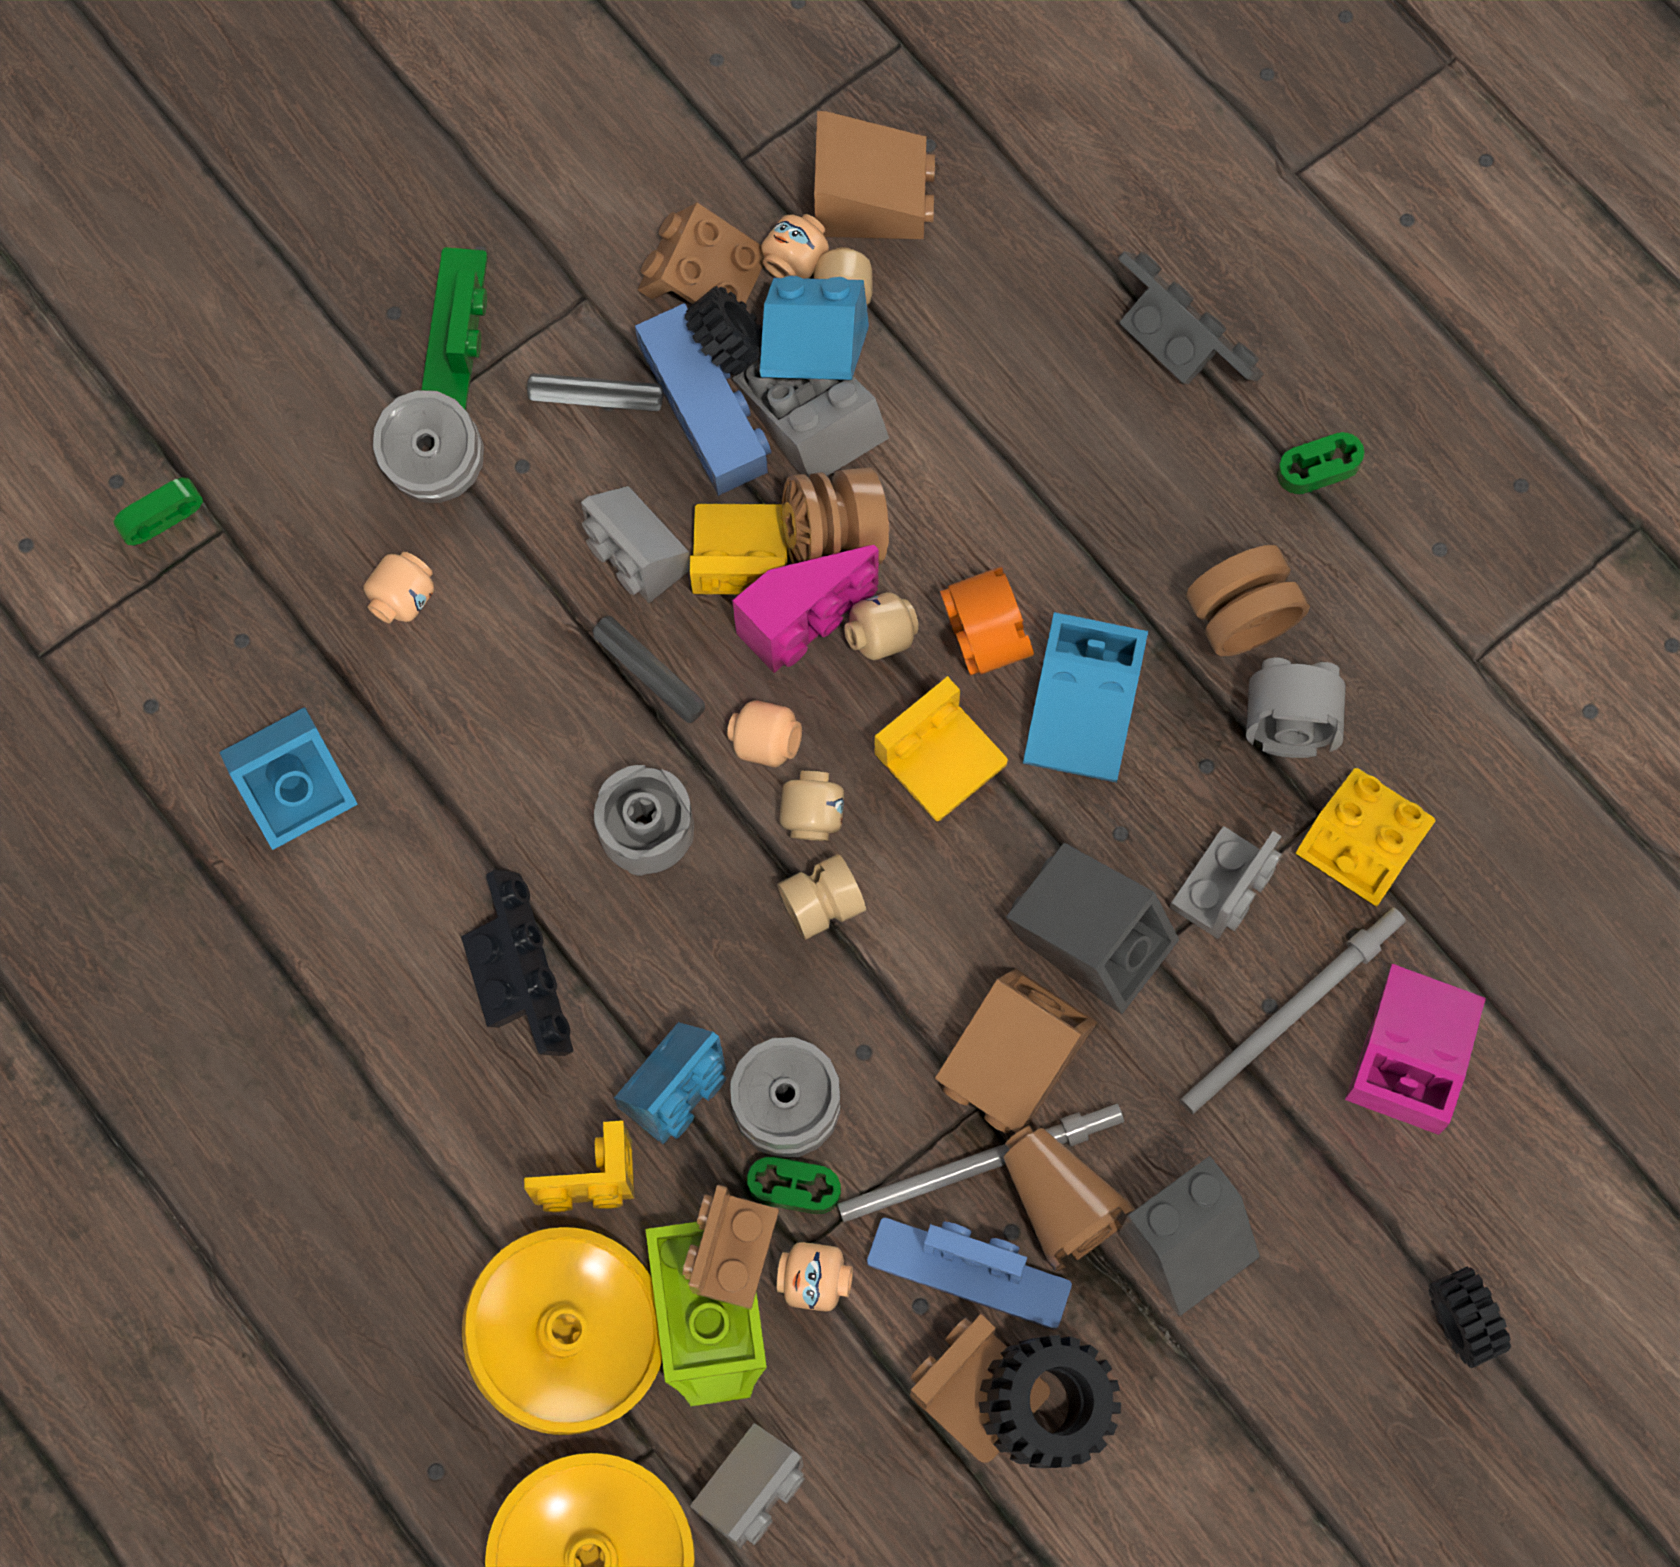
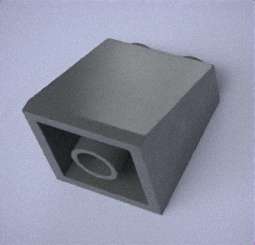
M1066 843L1060 847L1054 856L1045 861L1038 877L1025 893L1016 898L1011 911L1006 916L1020 941L1120 1014L1124 1013L1179 941L1155 892Z
M1208 1156L1130 1213L1118 1235L1179 1317L1260 1257L1242 1197L1211 1156Z

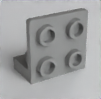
M1223 826L1171 902L1170 908L1217 939L1220 938L1226 927L1235 931L1249 911V905L1256 895L1251 890L1254 888L1261 893L1276 870L1275 867L1283 855L1276 851L1282 836L1273 831L1263 847L1259 849Z

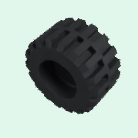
M1060 1335L1019 1341V1345L1009 1346L1000 1352L1003 1358L993 1360L987 1368L993 1374L992 1378L982 1380L980 1391L988 1394L987 1401L979 1402L980 1413H988L990 1421L983 1424L987 1435L996 1434L998 1436V1440L993 1445L1001 1453L1010 1452L1012 1453L1010 1460L1018 1464H1029L1031 1468L1072 1467V1464H1083L1091 1460L1090 1453H1100L1108 1445L1102 1437L1114 1435L1118 1426L1111 1421L1112 1414H1121V1402H1113V1392L1120 1391L1118 1380H1109L1106 1375L1112 1370L1108 1361L1095 1360L1099 1352L1091 1345L1080 1346V1339L1071 1336L1060 1338ZM1045 1371L1052 1373L1062 1382L1069 1399L1067 1417L1062 1426L1054 1433L1046 1431L1038 1424L1030 1406V1394L1033 1384Z

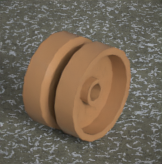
M1264 545L1232 556L1209 569L1188 588L1186 597L1195 615L1201 620H1210L1205 634L1214 652L1220 657L1237 655L1264 645L1284 634L1308 614L1310 605L1300 586L1296 582H1286L1291 569L1282 551L1276 545Z

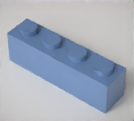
M684 303L635 325L637 342L658 384L662 385L663 393L719 496L768 473L766 455L771 453V449L763 431L760 428L752 429L747 419L751 415L750 409L741 391L732 392L726 380L730 378V373L724 372L721 364L718 367L713 364L712 357L709 354L705 356L701 351L702 345L695 343L692 336L694 333L689 331L686 326L688 321L685 319V314L688 308Z

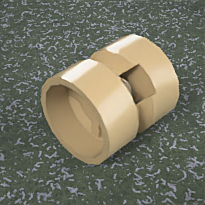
M839 854L814 865V872L811 876L800 872L777 883L788 914L804 940L828 930L830 920L833 918L844 922L866 911L865 902L846 862Z

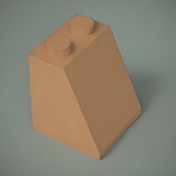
M817 111L814 188L815 218L825 228L824 237L924 239V222H933L934 195L925 194V182H934L935 154H926V136L827 111Z
M1014 969L996 980L935 1079L945 1085L943 1092L954 1101L966 1106L970 1102L986 1113L984 1119L994 1128L1004 1133H1009L1011 1130L1017 1133L1028 1126L1092 1032L1097 1021L1018 969Z

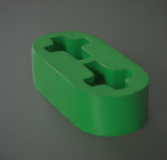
M1341 432L1294 447L1286 451L1280 460L1277 471L1278 482L1289 493L1298 495L1349 479L1360 469L1365 453L1363 444L1353 434ZM1336 448H1340L1343 454L1351 453L1348 464H1344L1341 458L1330 460L1333 458ZM1293 463H1297L1300 468L1310 467L1304 479H1301L1298 473H1289Z
M178 478L121 510L113 521L114 526L127 545L142 544L195 513L202 505L203 498L189 478Z
M764 1157L757 1160L750 1167L747 1175V1184L751 1196L757 1202L767 1206L811 1214H825L832 1211L841 1198V1183L838 1176L831 1169L820 1165L776 1157ZM768 1169H774L779 1180L792 1183L791 1188L774 1186L772 1194H766L763 1192L762 1184L756 1182L757 1176H766ZM817 1178H823L826 1181V1188L833 1190L832 1195H823L821 1203H815L812 1201V1195L809 1191L797 1189L798 1184L812 1186L816 1183Z

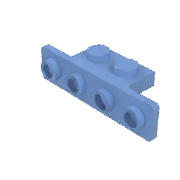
M888 1218L881 1219L867 1259L868 1266L1053 1330L1058 1328L1072 1287L1071 1281L1026 1266L1027 1257L1018 1254L1020 1248L1015 1244L997 1238H991L989 1244L970 1238L971 1231L951 1222H943L941 1228L930 1224L929 1230L926 1232Z

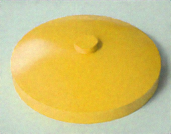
M559 1227L548 1228L525 1235L503 1248L488 1262L475 1280L468 1295L462 1320V1342L466 1363L471 1376L484 1397L494 1408L523 1427L553 1435H573L596 1430L631 1410L643 1398L658 1374L662 1363L652 1277L643 1264L630 1251L602 1234L579 1228Z
M586 1453L554 1460L529 1474L512 1490L501 1505L493 1521L486 1546L485 1567H695V1548L692 1531L680 1503L658 1477L630 1460L608 1454Z

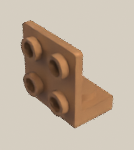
M717 1185L714 1196L705 1194L697 1219L699 1229L704 1230L700 1246L690 1245L682 1275H685V1279L690 1280L689 1288L692 1293L752 1310L779 1209L730 1196L728 1187Z

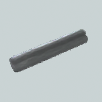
M533 373L530 374L527 384L528 398L532 401L659 411L663 404L662 385L655 383Z
M605 616L596 624L593 629L595 639L684 721L692 723L701 716L705 710L704 701L612 616Z

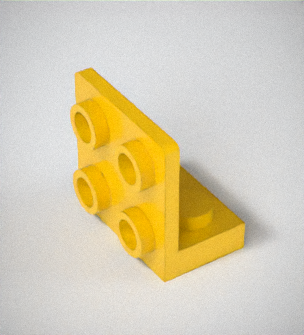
M697 504L695 506L693 556H690V579L693 594H741L768 570L787 566V545L784 537L782 504Z
M948 676L875 735V755L935 821H941L1006 767L1008 762L1007 757L959 706L960 689Z
M1354 768L1318 815L1296 854L1377 907L1436 820L1433 816L1423 811L1420 806L1389 789L1374 776L1366 774L1359 768Z
M624 1121L603 1122L604 1137H595L596 1166L600 1168L601 1173L524 1178V1189L535 1205H543V1211L565 1212L573 1209V1203L593 1202V1208L612 1209L622 1207L623 1200L634 1199L632 1139Z

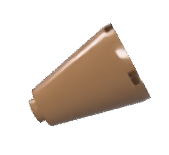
M1027 1126L1005 1143L1009 1151L1004 1155L1003 1159L1048 1263L1054 1271H1059L1066 1267L1061 1261V1258L1072 1253L1075 1259L1079 1260L1102 1244L1122 1227L1116 1218L1123 1212L1128 1216L1135 1210L1127 1199L1044 1128L1033 1132L1030 1126Z

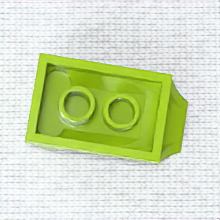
M697 1222L645 1229L665 1383L679 1391L690 1406L750 1398L758 1378L767 1368L757 1292L752 1310L693 1294L689 1288L690 1280L685 1279V1275H682L690 1245L700 1246L704 1230L699 1229Z

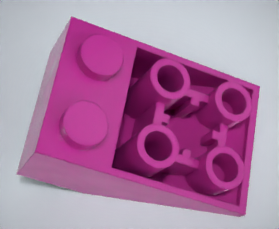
M870 545L768 570L732 600L736 634L773 673L784 664L787 667L794 665L807 652V645L818 635L826 637L831 634L842 622V615L859 601L871 598L876 594L879 576V549L875 545Z
M1392 964L1345 1100L1440 1135L1450 1124L1466 1076L1486 998Z

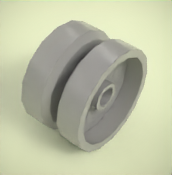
M416 390L397 397L382 411L374 428L373 451L380 469L404 495L420 502L443 503L461 496L475 483L483 466L484 444L476 424L455 399L438 391ZM431 441H435V445L430 451H422L424 446L431 447Z
M795 1037L772 1038L753 1046L738 1062L730 1082L731 1106L734 1119L742 1136L755 1149L776 1158L801 1157L818 1149L833 1134L840 1116L839 1077L831 1060L818 1047ZM790 1092L794 1093L795 1096L793 1100L787 1103L780 1102L776 1098L777 1095L785 1098Z

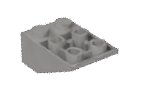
M756 362L740 375L738 374L732 378L735 386L741 391L747 403L789 462L800 474H805L808 478L811 474L820 472L828 476L889 439L875 397L854 376L852 380L761 377L760 362Z

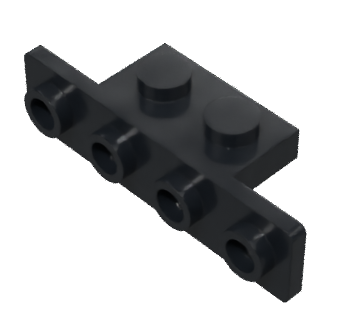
M493 870L486 874L498 918L461 936L487 1027L499 1028L527 1014L538 1053L540 1055L566 1056L573 1052L570 1039V1025L563 1015L557 996V982L554 974L549 969L543 949V935L540 928L536 925L529 902V888L520 873Z

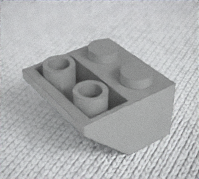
M629 486L588 496L581 502L585 518L582 526L589 535V539L586 540L589 549L601 562L604 563L606 560H609L619 570L616 576L631 595L634 596L639 592L650 603L690 571L689 551Z
M754 1423L690 1507L740 1549L747 1540L755 1545L773 1522L772 1516L768 1513L780 1498L787 1504L803 1484L805 1478L801 1472L804 1467L802 1456Z

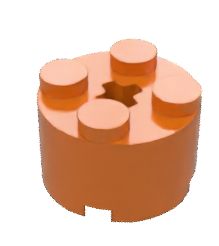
M1002 566L948 585V589L940 591L953 632L956 634L970 676L976 673L982 675L1034 656L1029 636H1025L1023 630V619Z

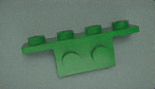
M445 247L441 253L421 390L438 391L455 399L466 411L474 357L479 358L481 351V331L478 330L479 317L485 316L487 308V290L484 288L488 257L484 250Z

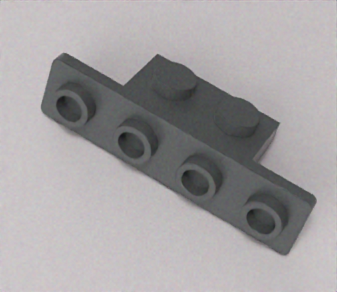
M1142 251L1138 256L1134 253L1122 252L1118 259L1149 288L1119 323L1182 383L1189 384L1216 352L1248 380L1258 381L1264 375L1255 366L1259 358L1249 348L1240 342L1234 346L1222 335L1227 329L1218 319L1208 312L1201 315L1190 305L1194 298L1187 290L1174 281L1169 285L1158 275L1162 268L1156 261Z

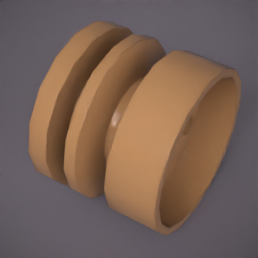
M871 467L836 471L831 482L823 472L813 473L809 478L805 474L788 476L784 484L782 497V520L784 537L792 564L870 545H875L879 549V564H882L886 557L889 543V520L883 487L877 473Z

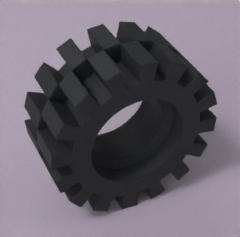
M715 286L686 310L685 319L688 321L686 326L689 331L694 333L692 338L695 343L702 345L701 351L705 356L709 354L712 357L713 364L717 367L721 364L724 372H731L732 375L737 376L761 357L763 327L756 324V316L753 312L749 314L746 310L747 305L743 301L738 302L734 293H727L726 288Z
M1467 1266L1429 1284L1430 1289L1428 1291L1433 1299L1431 1300L1432 1307L1438 1314L1436 1315L1439 1324L1443 1325L1447 1340H1451L1452 1348L1456 1354L1459 1353L1464 1364L1467 1363L1468 1367L1474 1368L1511 1349L1509 1342L1511 1338L1505 1329L1507 1327L1505 1319L1498 1312L1500 1308L1497 1302H1493L1491 1291L1488 1287H1484L1483 1279L1479 1274H1475L1474 1269Z

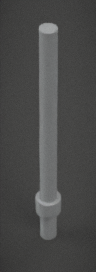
M1392 907L1367 931L1364 929L1359 930L1347 941L1348 948L1180 1099L1183 1107L1191 1114L1200 1109L1361 962L1367 964L1381 951L1380 945L1406 922L1404 916L1396 908Z
M1114 1104L1084 1116L1077 1112L1060 1118V1124L1045 1130L1061 1144L1068 1143L1069 1147L1088 1141V1135L1123 1123L1124 1118L1119 1105ZM1006 1144L840 1202L837 1206L843 1223L1006 1165L1003 1157L1009 1151V1148Z

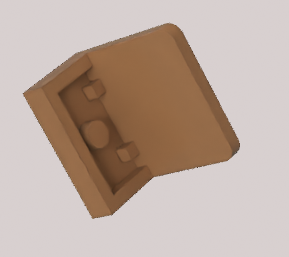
M697 202L677 213H670L660 227L659 235L662 239L657 250H653L642 265L641 273L644 277L638 291L652 300L669 291H673L694 304L713 287L717 286L718 288H726L727 293L732 292L736 295L738 302L743 301L746 304L763 267L765 257L763 256L761 245Z
M980 1314L973 1323L964 1318L945 1339L951 1347L938 1361L930 1355L910 1377L916 1383L911 1389L910 1397L981 1463H989L1000 1451L993 1445L998 1440V1436L996 1434L987 1435L983 1424L989 1422L990 1419L988 1413H980L979 1402L987 1401L988 1394L980 1391L982 1380L992 1378L993 1374L987 1368L993 1360L1003 1358L1000 1352L1006 1349L1007 1346L994 1335L996 1327ZM1040 1377L1033 1384L1030 1394V1406L1033 1415L1050 1395L1048 1384Z

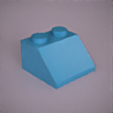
M798 276L773 278L764 303L760 361L761 377L852 380L869 328L864 280H847L843 277L805 279Z
M305 707L219 752L232 780L272 850L358 805Z

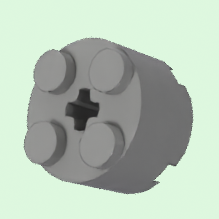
M1283 658L1264 660L1262 670L1256 672L1249 680L1246 738L1248 742L1253 745L1255 738L1263 743L1262 751L1290 758L1314 757L1317 755V748L1329 745V752L1338 749L1342 745L1344 737L1346 692L1345 682L1339 676V667L1328 662L1305 665L1291 664L1290 661Z
M633 765L615 772L603 783L595 804L594 822L604 852L616 865L633 875L642 876L666 870L685 855L693 842L694 820L688 793L676 776L663 769L658 770L648 768L645 765ZM644 815L646 819H652V821L644 825L642 822L637 823L636 818Z

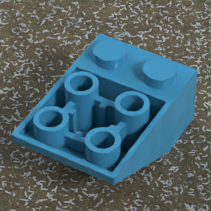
M1054 612L1023 764L1117 783L1148 631Z
M678 1022L614 1097L618 1109L661 1144H664L670 1136H673L675 1139L679 1138L695 1117L691 1113L693 1108L702 1098H705L707 1101L712 1099L726 1081V1077L722 1075L726 1070L719 1036L712 1031Z

